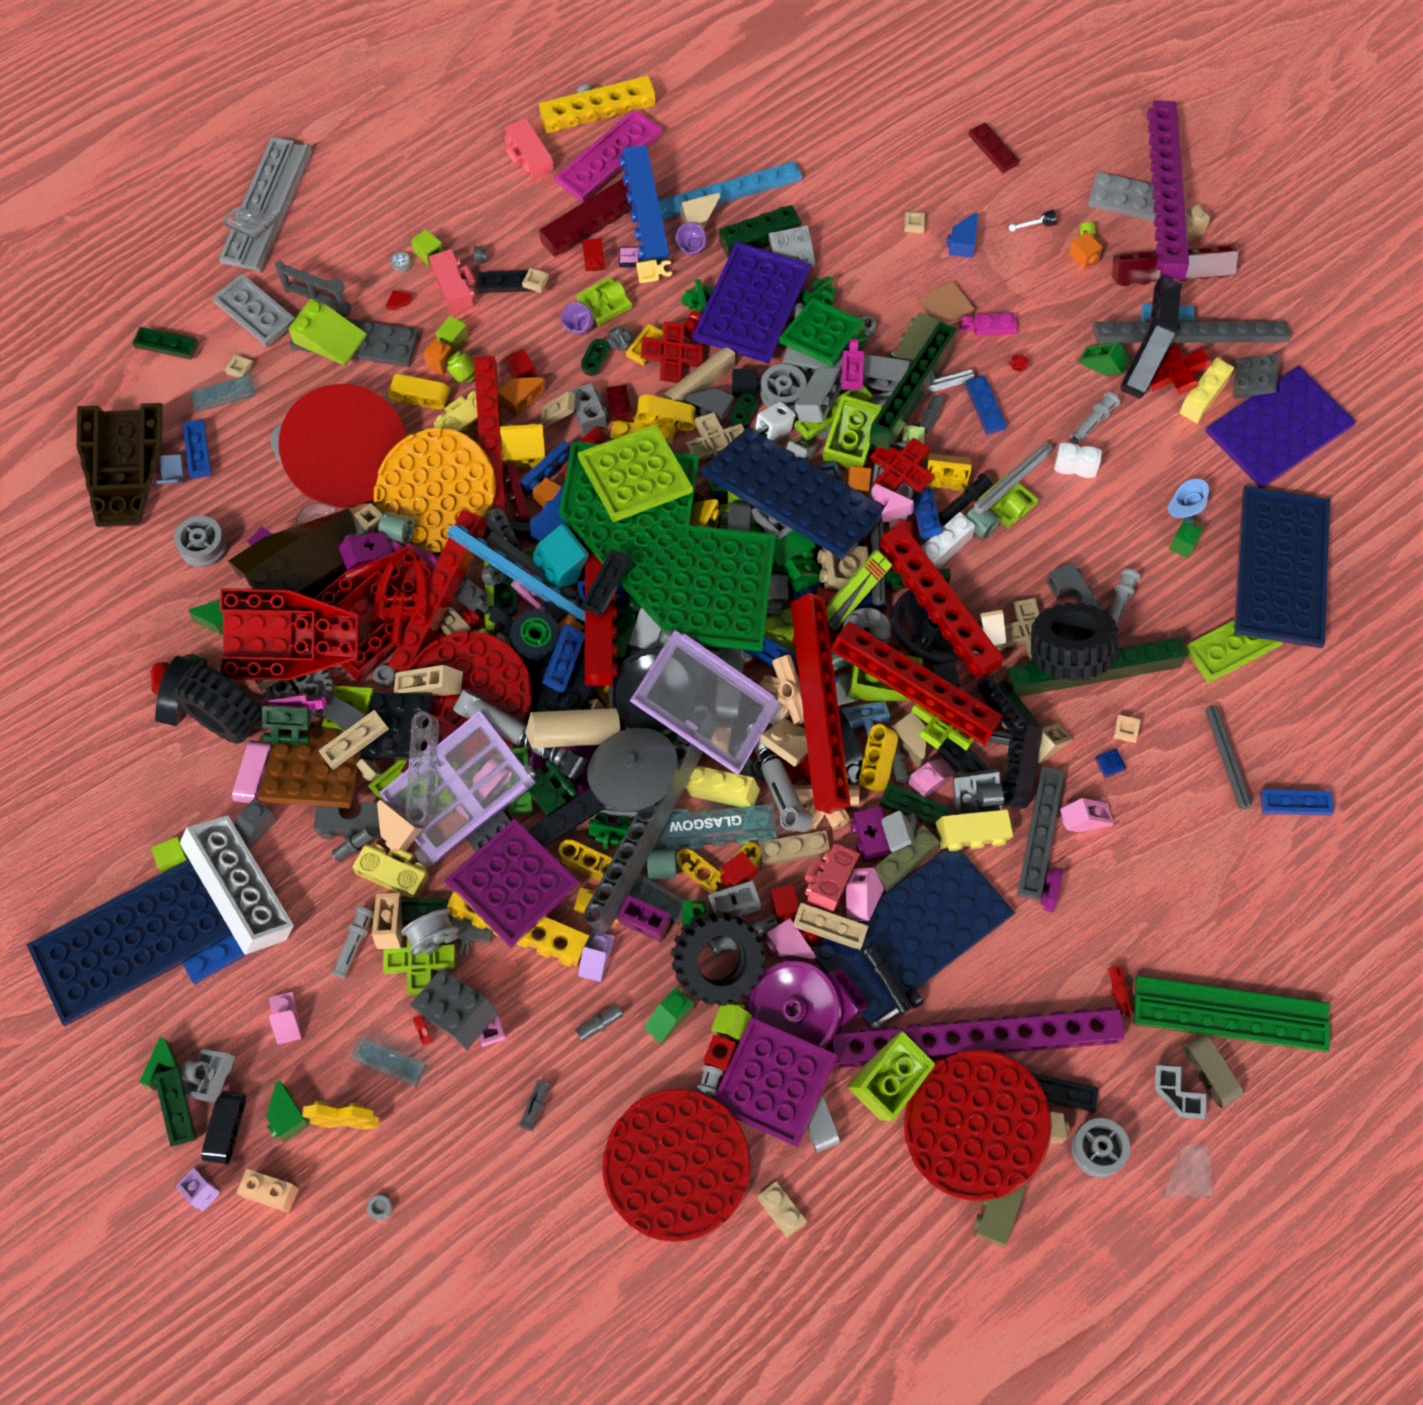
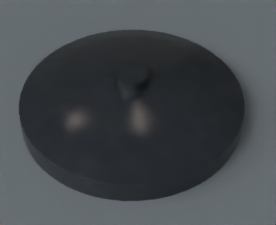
M908 590L898 598L891 613L892 629L902 646L916 657L932 663L956 662L962 659V657L956 655L951 642L942 636L939 626L931 621L925 607L919 605L913 591ZM947 617L949 620H955L952 617ZM959 634L962 637H968L965 634Z
M645 649L636 652L625 659L617 668V677H613V685L609 686L608 697L610 709H617L620 726L624 730L647 728L655 730L665 737L675 733L630 702V699L662 649ZM672 654L647 694L646 699L683 724L694 710L697 699V686L689 666L680 657Z

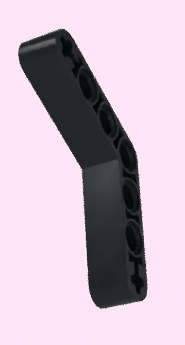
M1161 275L1157 280L1153 292L1150 327L1121 383L1120 391L1138 399L1146 392L1177 330L1182 286L1180 282Z
M985 675L978 681V690L992 709L1003 715L1001 720L1011 731L1002 783L1004 805L1025 809L1031 802L1042 737V726L1005 680Z

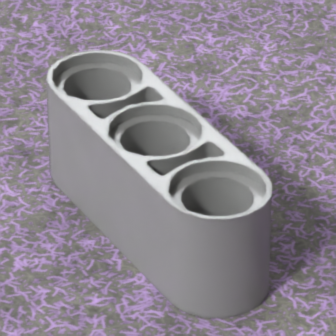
M823 1094L807 1127L816 1153L840 1144Z

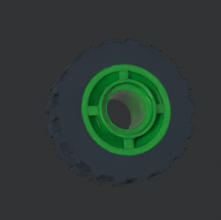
M533 609L531 611L526 610L515 618L510 629L509 639L511 647L521 658H526L529 661H540V659H545L549 654L553 653L560 636L558 623L552 618L553 616L548 615L545 611ZM535 632L539 635V638H533L529 633Z

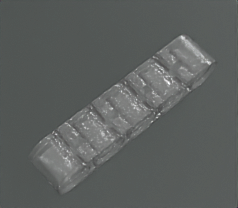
M424 711L416 713L412 718L406 818L408 822L419 826H427L433 819L439 731L437 717ZM428 718L429 725L423 728L422 721ZM426 740L428 746L426 750L421 751V743ZM425 763L426 771L420 775L419 767ZM421 786H423L425 792L424 795L419 798L417 792L418 789ZM422 809L423 817L418 821L416 813Z

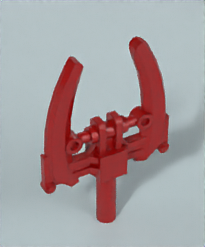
M419 561L414 562L416 593L409 596L406 592H401V595L399 592H395L391 597L386 596L389 580L395 568L392 562H389L376 589L370 618L373 621L377 618L384 621L386 617L393 619L391 645L394 646L400 645L402 621H407L408 616H411L410 619H417L419 616L423 619L427 617V583L424 569ZM414 601L415 603L414 606H407V602ZM389 602L393 603L391 607H385V604H388Z

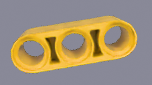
M396 374L393 376L387 395L390 399L397 402L442 410L448 399L450 388L441 382Z
M642 395L638 399L637 418L645 423L689 432L695 429L696 408L693 405L666 398Z
M876 724L870 729L859 775L860 784L877 793L884 791L888 785L898 742L897 733L882 724Z
M570 839L563 841L558 848L560 859L565 866L597 881H601L613 859ZM567 850L575 851V854L572 856L564 855ZM589 859L596 861L592 866L584 864Z

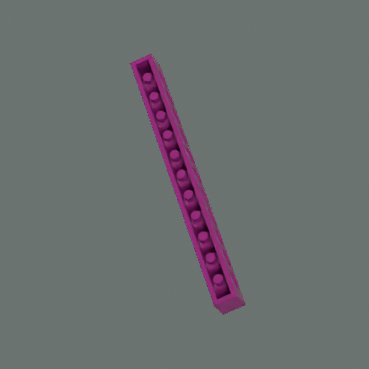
M1153 100L1152 108H1148L1147 120H1150L1148 133H1151L1149 136V146H1152L1149 157L1153 159L1150 172L1154 173L1152 174L1151 186H1154L1152 199H1155L1153 213H1156L1154 227H1157L1155 241H1158L1156 255H1159L1157 270H1160V276L1164 275L1171 279H1185L1189 267L1177 101Z
M1102 1007L1095 1012H1088V1009L1075 1010L1072 1014H1065L1064 1011H1055L1050 1013V1016L1032 1013L1026 1015V1018H1017L1016 1015H1009L1003 1017V1020H993L992 1017L979 1019V1022L970 1023L969 1020L963 1019L955 1021V1024L948 1025L945 1022L931 1023V1026L922 1027L921 1024H910L907 1028L898 1029L897 1026H887L879 1031H874L873 1028H863L857 1033H850L849 1030H840L836 1032L831 1040L832 1053L839 1056L834 1066V1069L864 1066L880 1051L874 1045L876 1041L881 1040L887 1044L900 1031H903L931 1060L946 1059L966 1050L979 1049L1008 1054L1120 1044L1125 1036L1120 1009L1112 1010V1007ZM1090 1022H1097L1101 1026V1031L1093 1030ZM1066 1024L1075 1025L1077 1033L1069 1032ZM1042 1027H1051L1053 1029L1054 1034H1045L1043 1032ZM1018 1029H1027L1030 1033V1036H1021L1018 1032ZM994 1031H1003L1006 1039H998ZM970 1033H979L982 1036V1041H974ZM953 1034L958 1038L959 1042L952 1044L948 1042L946 1036ZM929 1036L933 1038L935 1044L927 1046L923 1043L922 1038ZM852 1043H859L862 1045L863 1050L861 1052H854L850 1045Z

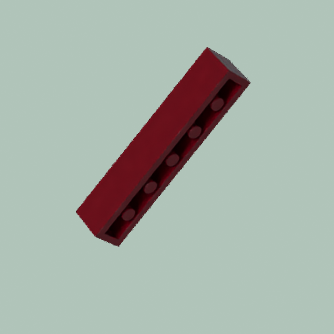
M623 178L539 229L541 243L554 257L565 253L575 244L581 243L582 240L591 234L597 233L604 226L613 223L617 218L632 210L631 204L627 202L626 194L628 188L624 186Z
M1232 244L1188 248L1189 267L1186 278L1173 280L1188 281L1190 278L1208 279L1213 276L1226 278L1229 275H1236L1238 250ZM1156 251L1113 254V280L1120 286H1129L1132 283L1146 285L1157 281L1160 277V270H1157L1159 255H1156Z

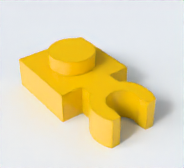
M656 259L636 262L639 283L659 280L658 274H663L664 276L672 275V271H664L663 269L666 264H671L670 260H663L658 265Z

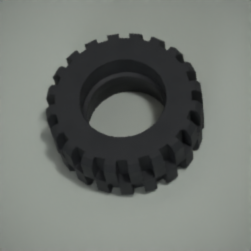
M1072 602L1065 603V605L1057 604L1051 609H1045L1032 623V660L1042 672L1045 671L1051 677L1054 675L1057 676V679L1064 680L1065 678L1070 679V681H1077V679L1089 680L1090 677L1096 678L1102 672L1108 671L1116 661L1118 626L1112 616L1108 615L1102 608L1099 610L1094 605L1090 604L1088 606L1085 603L1079 602L1078 604H1072Z
M204 664L192 665L172 691V697L175 699V702L192 718L212 733L234 744L244 742L262 719L261 707L258 706V703L248 693L232 682L231 679L222 675V673Z
M708 911L704 912L701 917L696 915L691 918L692 922L689 925L685 923L681 928L683 930L681 935H676L674 939L676 946L671 951V956L674 957V961L671 962L672 969L676 972L675 977L678 982L694 998L709 1005L727 1006V1002H732L733 1004L740 1002V997L743 995L747 998L752 993L750 989L753 985L757 987L761 982L758 980L759 975H764L765 967L762 966L763 961H766V953L762 950L765 946L763 940L758 937L759 933L742 918L724 911H717L716 913ZM726 936L732 939L738 947L739 958L737 965L728 976L719 980L709 979L698 968L699 952L703 945L711 938Z

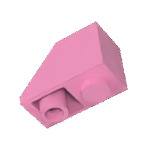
M875 868L853 869L846 884L847 919L852 921L870 920L884 890Z

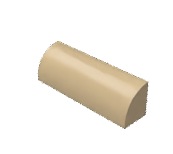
M729 348L719 350L665 392L661 398L686 403L687 395L705 391L735 367V352Z
M616 708L531 712L525 733L532 748L600 745L610 736L620 732V720Z

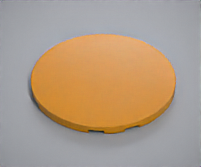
M443 428L425 429V431L407 436L396 444L382 462L378 471L377 483L374 486V504H376V508L382 514L392 512L413 517L415 529L409 544L431 554H440L449 538L447 532L452 524L455 525L462 509L482 516L486 522L485 515L487 511L492 510L496 492L494 470L485 451L467 435L456 430ZM397 542L398 544H400V545L403 546V547H406V545H407V544H404V543H399V542Z

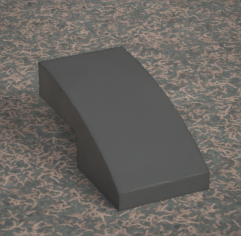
M331 694L326 699L327 705L317 711L322 717L334 722L345 731L366 716Z

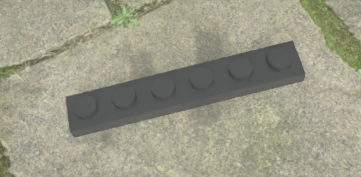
M1047 767L1041 768L1017 896L1038 901L1041 899L1064 771Z

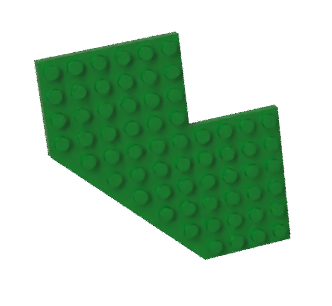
M572 441L559 516L602 564L611 549L632 558V562L620 584L668 637H670L673 631L679 636H682L684 633L700 645L762 651L776 535L691 526L690 519L699 455L673 452L692 485L693 493L613 522L578 459V452L600 444Z

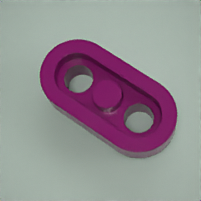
M1054 866L1053 870H1048L1045 883L1049 884L1047 892L1043 891L1040 905L1044 906V911L1054 912L1063 876L1062 868Z

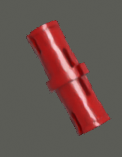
M1118 965V968L1112 966L1108 968L1112 984L1111 995L1115 997L1117 1010L1120 1009L1121 1016H1123V1013L1125 1016L1133 1013L1129 997L1130 987L1126 984L1123 966Z

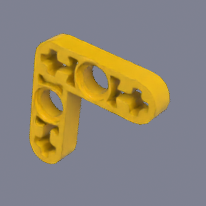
M750 842L746 843L736 855L743 851L747 856L746 851L752 852L754 850L756 857L751 856L749 860L756 866L761 859V849L757 844ZM682 849L677 853L676 865L679 870L710 894L718 892L717 885L722 886L723 883L719 878L721 876L720 872L690 849ZM690 856V862L696 866L693 872H691L692 865L687 862L682 864V857L687 858ZM707 869L711 875L708 879H700L697 875L698 871Z

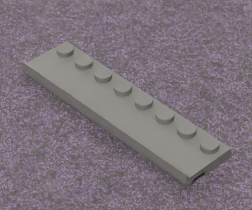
M271 137L219 256L220 263L256 270L259 273L262 272L311 156L312 150L307 143L299 145L294 144V141Z

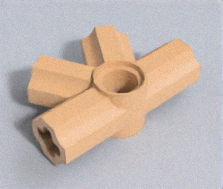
M785 655L772 662L777 677L765 675L763 680L760 681V686L776 697L774 702L778 705L771 717L780 722L784 718L787 719L790 714L794 725L804 723L800 681L791 655Z
M793 785L802 806H806L805 809L812 814L811 829L816 830L824 816L833 830L840 829L850 822L845 809L832 814L815 810L812 785ZM848 786L851 802L849 807H859L860 786Z

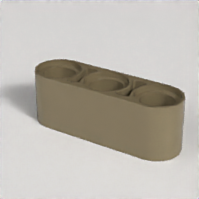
M1204 1034L1183 1046L1185 1055L1220 1108L1244 1096L1240 1084L1208 1035Z

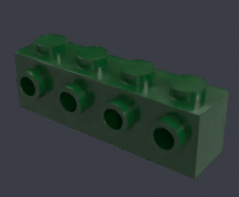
M792 205L780 207L777 210L762 213L759 216L719 229V242L727 258H729L736 242L758 249L769 246V233L801 227V220Z

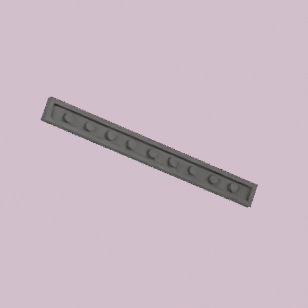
M1094 322L1092 329L1097 343L1142 342L1150 327V322ZM1178 322L1176 333L1171 342H1289L1291 334L1286 322Z

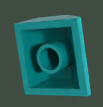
M563 523L537 544L531 559L544 574L547 581L556 589H560L577 582L589 554L566 524Z

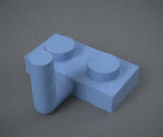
M885 701L841 708L852 728L865 726L867 740L870 729L874 724L890 722V713Z

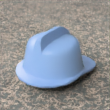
M1191 479L1180 485L1168 505L1169 514L1176 518H1185L1201 513L1208 503V484L1201 479Z

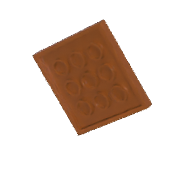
M310 727L308 730H301L302 735H310V744L293 746L292 743H281L280 745H272L258 794L259 802L350 808L360 771L356 764L362 759L361 751L332 770L318 750L342 734L344 730ZM281 729V733L292 734V730Z

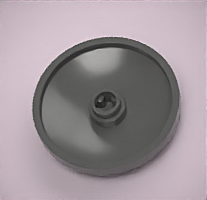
M631 728L610 736L598 746L589 761L587 771L588 782L595 797L605 806L618 811L641 810L657 803L671 790L678 776L679 760L672 743L663 734L647 728Z

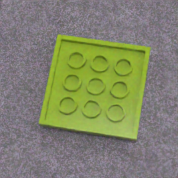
M657 424L578 452V459L613 522L693 493L692 485Z

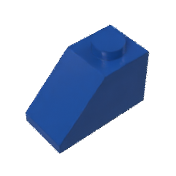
M973 213L953 226L952 234L947 235L946 247H950L949 255L973 258L978 213Z

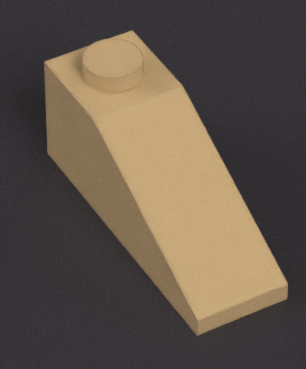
M441 665L397 672L394 693H430L433 696L460 694L463 671Z

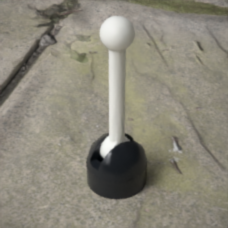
M1052 209L1044 212L1041 219L1017 225L1010 224L1009 231L1014 232L1018 228L1043 223L1046 227L1057 225L1055 211Z
M914 988L905 993L910 1004L913 1006L912 1009H916L924 1004ZM897 1008L880 1020L872 1022L871 1028L878 1030L882 1023L899 1012Z

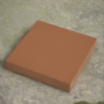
M953 281L918 299L919 304L929 316L948 325L962 320L963 316L973 314L975 310Z

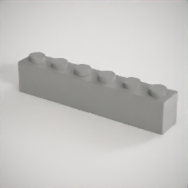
M787 346L783 364L797 367L803 372L805 378L811 379L817 368H841L842 372L843 355L831 367ZM864 354L863 385L866 388L894 391L908 370L910 361Z

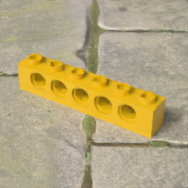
M647 75L538 103L540 118L546 133L555 132L629 113L633 109L640 110L655 106V91Z
M453 892L447 904V909H449L451 916L459 920L466 918L472 921V925L480 929L485 927L491 929L474 911L469 910L468 905ZM545 917L516 944L524 948H528V946L537 949L536 952L545 957H550L551 955L558 958V962L571 967V965H578L583 948L587 945L589 935ZM536 930H541L545 933V937L536 939L532 933ZM562 939L567 943V946L559 949L554 945V942Z

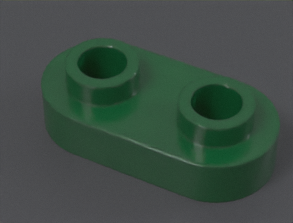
M598 338L589 344L581 360V368L584 374L595 376L602 370L610 353L609 343L606 340Z
M744 393L739 397L730 414L731 427L742 424L744 430L749 427L759 406V400L756 395Z
M508 576L500 584L494 585L495 606L509 617H513L518 611L517 591L511 586L514 580ZM505 607H511L510 610H504Z

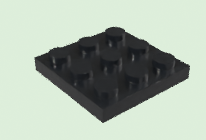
M373 693L369 713L375 710L389 730L361 749V758L370 760L419 761L423 754L434 696L430 693Z

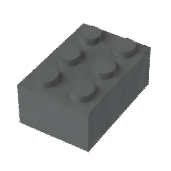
M443 968L438 971L410 1004L419 1015H422L425 1021L466 1050L471 1047L499 1013L487 998Z

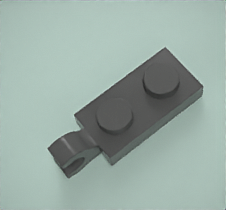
M464 575L455 596L473 612L478 608L485 613L489 605L484 600L488 595Z

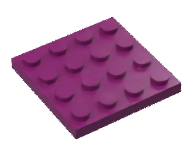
M515 819L445 879V883L510 948L544 919L580 884Z
M751 1017L714 1099L728 1109L735 1119L798 1148L839 1056Z

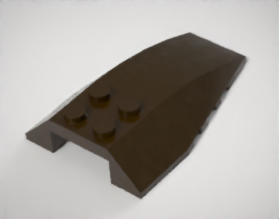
M141 403L140 410L103 411L98 405L77 406L76 447L80 455V463L85 475V483L89 491L96 527L140 525L162 446V403Z
M348 508L265 536L228 560V563L240 579H246L252 589L291 590L314 598L344 572L348 571L338 549L344 538L351 534H356L357 536L364 535L366 532Z

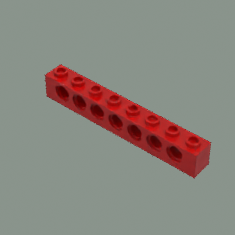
M904 524L883 534L879 546L880 552L890 560L893 570L902 576L905 586L916 595L919 605L924 606L928 611L929 618L939 626L942 636L951 642L956 655L962 657L965 661L968 671L979 680L1000 668L1004 657ZM947 617H952L955 620H949ZM959 634H965L968 637H962ZM972 651H978L980 654H974Z
M850 621L839 633L831 648L832 652L984 746L1003 717L1000 713Z

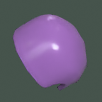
M694 222L684 223L678 228L676 233L677 244L683 253L692 256L699 254L705 249L707 238L705 231L699 224Z
M579 302L568 304L561 315L563 327L576 335L588 332L594 320L592 311Z

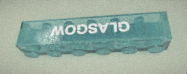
M771 804L671 814L653 849L675 848V851H677L681 847L698 849L702 848L703 845L711 844L719 847L731 842L746 844L751 840H758L760 842L771 841L772 838H777L774 806Z

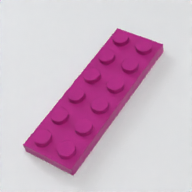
M633 109L557 174L555 182L580 201L585 202L623 169L620 168L619 156H622L623 148L643 145L648 147L662 135V128Z

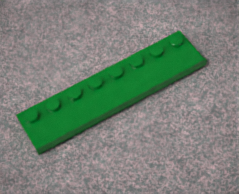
M1139 975L1135 977L1133 1025L1199 1035L1206 1034L1213 1037L1327 1053L1330 1048V1022H1328L1330 1004L1328 1002Z

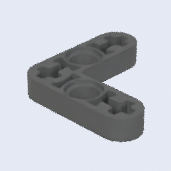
M497 508L487 511L485 520L490 532L494 531L503 538V534H505L509 543L523 551L503 510ZM508 557L505 558L511 563H513V561L510 560ZM490 564L482 570V579L487 586L500 584L508 577Z

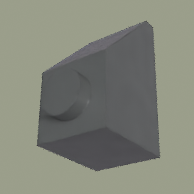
M713 388L687 395L686 404L693 405L696 408V414L699 416L714 412L722 426L734 408V396L725 390Z
M254 798L238 814L234 826L250 850L277 820L267 807Z

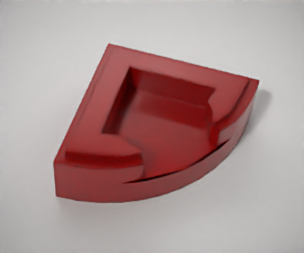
M393 290L386 304V309L394 311L404 305H409L413 300L412 295Z
M422 1015L413 1017L421 1043L423 1045L432 1043Z

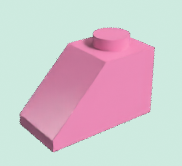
M943 758L927 762L910 776L908 786L915 794L929 798L952 780V775H957V773Z
M1082 798L1060 809L1063 816L1062 822L1069 831L1084 832L1114 824L1108 803Z
M791 919L786 920L766 933L767 941L765 945L771 954L775 953L782 960L815 964V954L799 930L793 927L794 923Z

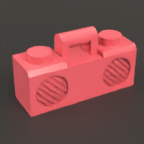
M526 118L505 127L506 136L504 138L508 145L506 152L516 166L522 164L525 173H530L533 179L554 171L551 155Z
M452 249L429 256L431 269L450 313L472 307V298L475 295L471 286L476 281L469 266H462L459 257L454 256Z
M834 844L831 851H825L822 861L813 860L805 876L806 881L810 882L805 895L809 896L806 905L834 914L846 889L849 877L853 869L856 868L860 853L839 844ZM818 871L822 872L821 876L817 875Z

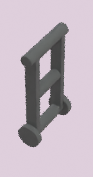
M282 261L275 263L285 292L291 291L335 308V311L342 317L348 316L351 313V305L345 301L342 293L345 290L342 280L333 279L329 282L287 266ZM288 276L306 282L307 288L290 282ZM316 286L334 294L336 299L318 293Z

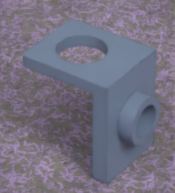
M182 455L160 456L162 480L157 481V484L184 483Z

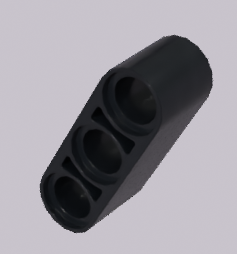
M222 1090L219 1097H217L202 1147V1161L228 1165L230 1162L246 1104L245 1094Z

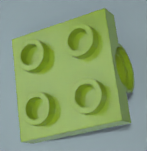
M610 276L576 294L578 302L587 306L592 311L593 321L598 327L632 309V303L626 297L623 286L619 281H613Z
M1000 479V480H999L995 485H993L987 492H985V493L978 499V501H979L985 494H987L994 486H996L1002 479ZM1017 483L989 509L1001 519L1000 523L1009 530L1038 504V499L1021 484Z

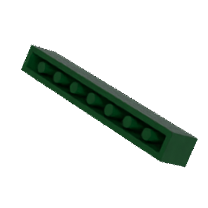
M942 322L937 324L871 424L870 444L887 450L890 449L955 348L957 327Z
M1181 637L1117 648L1116 661L1105 673L1102 672L1096 678L1090 677L1089 680L1077 679V681H1070V679L1065 678L1064 680L1057 679V676L1053 675L1051 677L1045 671L1042 672L1035 663L1009 667L1005 681L1015 694L1021 697L1181 668L1187 658V654Z

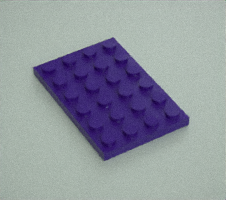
M736 242L693 333V340L721 349L729 348L737 354L770 364L780 341V336L785 330L810 273L811 264Z
M1297 366L1277 380L1276 393L1252 396L1207 426L1205 432L1263 489L1355 425L1356 421L1300 366Z

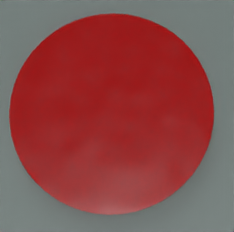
M331 384L308 392L290 408L282 422L279 433V455L289 480L306 497L330 507L352 508L359 504H368L374 501V486L377 483L379 468L391 449L406 438V433L397 412L377 393L352 384Z
M468 631L452 633L426 646L414 658L408 669L409 671L445 665L463 671L461 692L463 689L469 690L482 697L487 703L523 723L527 721L532 704V684L529 672L515 650L506 642L493 635ZM460 694L434 696L428 730L438 715L458 728L469 720L453 710ZM479 728L445 757L449 762L467 763L491 744V742ZM503 738L507 745L512 743L509 740ZM494 748L479 761L490 758L499 752Z
M979 1049L966 1050L946 1059H941L935 1063L936 1065L907 1103L904 1118V1134L913 1163L921 1175L934 1187L958 1199L974 1202L990 1201L1015 1192L1034 1176L1049 1148L1052 1121L1050 1107L1042 1087L1024 1066L998 1052Z
M687 1089L658 1091L632 1104L613 1126L608 1136L605 1152L603 1153L604 1185L617 1213L635 1230L661 1241H690L712 1233L735 1213L743 1200L749 1184L751 1170L750 1151L740 1124L721 1103L710 1096Z

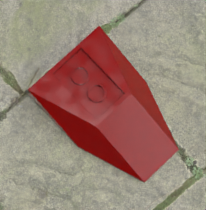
M410 546L344 572L313 598L358 614V659L340 664L357 682L394 646L391 645L393 619L386 617L384 621L380 618L373 621L370 618L376 589L388 563L392 562L395 565L387 587L386 596L388 597L394 595L395 592H399L400 595L401 592H406L409 596L416 593L415 561L421 562L425 572L426 583L433 571V568ZM409 601L407 606H414L415 602ZM389 602L385 604V607H391L393 603ZM411 616L407 617V621H402L401 637Z
M220 589V611H223V656H220V673L225 677L245 680H291L358 659V614L291 590Z

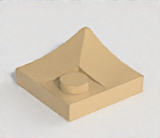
M786 718L764 732L759 739V742L794 767L808 756L805 729L794 725V723Z

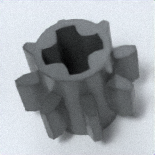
M619 325L608 332L610 337H608L607 342L611 349L617 348L618 351H621L631 345L630 339H632L631 336L633 335L628 327L624 329Z

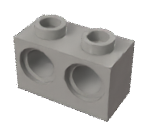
M591 383L569 390L575 394L574 414L583 435L588 434L596 426L599 429L607 427L606 419L609 417L606 407H601L599 391H594Z
M753 881L708 895V904L713 913L724 911L741 917L760 911V900Z

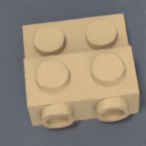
M856 546L844 560L822 548L818 553L817 560L818 563H822L819 579L820 582L824 583V589L840 591L868 559L867 547Z

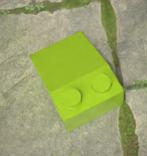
M313 299L307 302L288 328L294 344L344 366L347 365L367 336L365 332L330 307Z
M842 395L823 450V461H836L837 465L847 468L865 467L871 448L869 443L871 424L881 411L882 406Z
M907 656L922 665L923 659ZM852 664L847 697L866 701H911Z
M900 1031L859 1070L847 1088L879 1120L894 1121L936 1064L903 1031Z

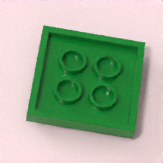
M812 297L780 336V343L833 367L843 355V351H846L850 346V339H855L865 327V321Z

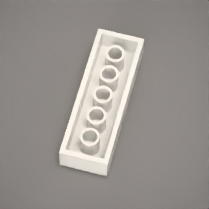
M229 816L186 827L180 844L243 953L247 955L286 941L294 925Z

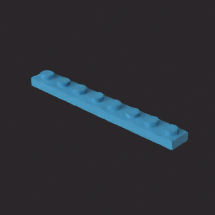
M793 161L658 200L662 221L681 216L679 208L682 202L719 193L720 198L717 203L719 205L802 181V174L796 162Z
M451 525L447 532L448 537L546 602L552 603L567 615L570 614L585 627V611L579 608V603L570 598L569 600L561 596L562 593L553 586L547 587L543 584V580L535 574L529 575L524 571L525 568L517 562L511 563L505 559L506 555L497 549L493 551L487 547L488 544L479 537L473 538L468 534L469 531L465 527Z

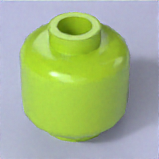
M458 351L448 359L447 371L457 382L466 381L469 383L475 378L474 360L468 353H460Z

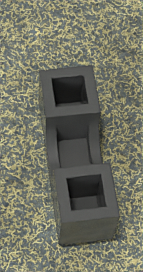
M1073 562L1049 573L1046 583L1056 599L1070 596L1079 603H1085L1088 606L1091 604L1099 610L1101 608L1104 610L1103 606L1094 598L1092 588L1084 582L1080 569H1076Z
M362 802L360 814L350 820L343 818L342 808L316 806L314 830L318 836L324 839H333L334 836L347 838L350 835H355L368 825L375 831L376 836L374 839L380 838L378 802Z

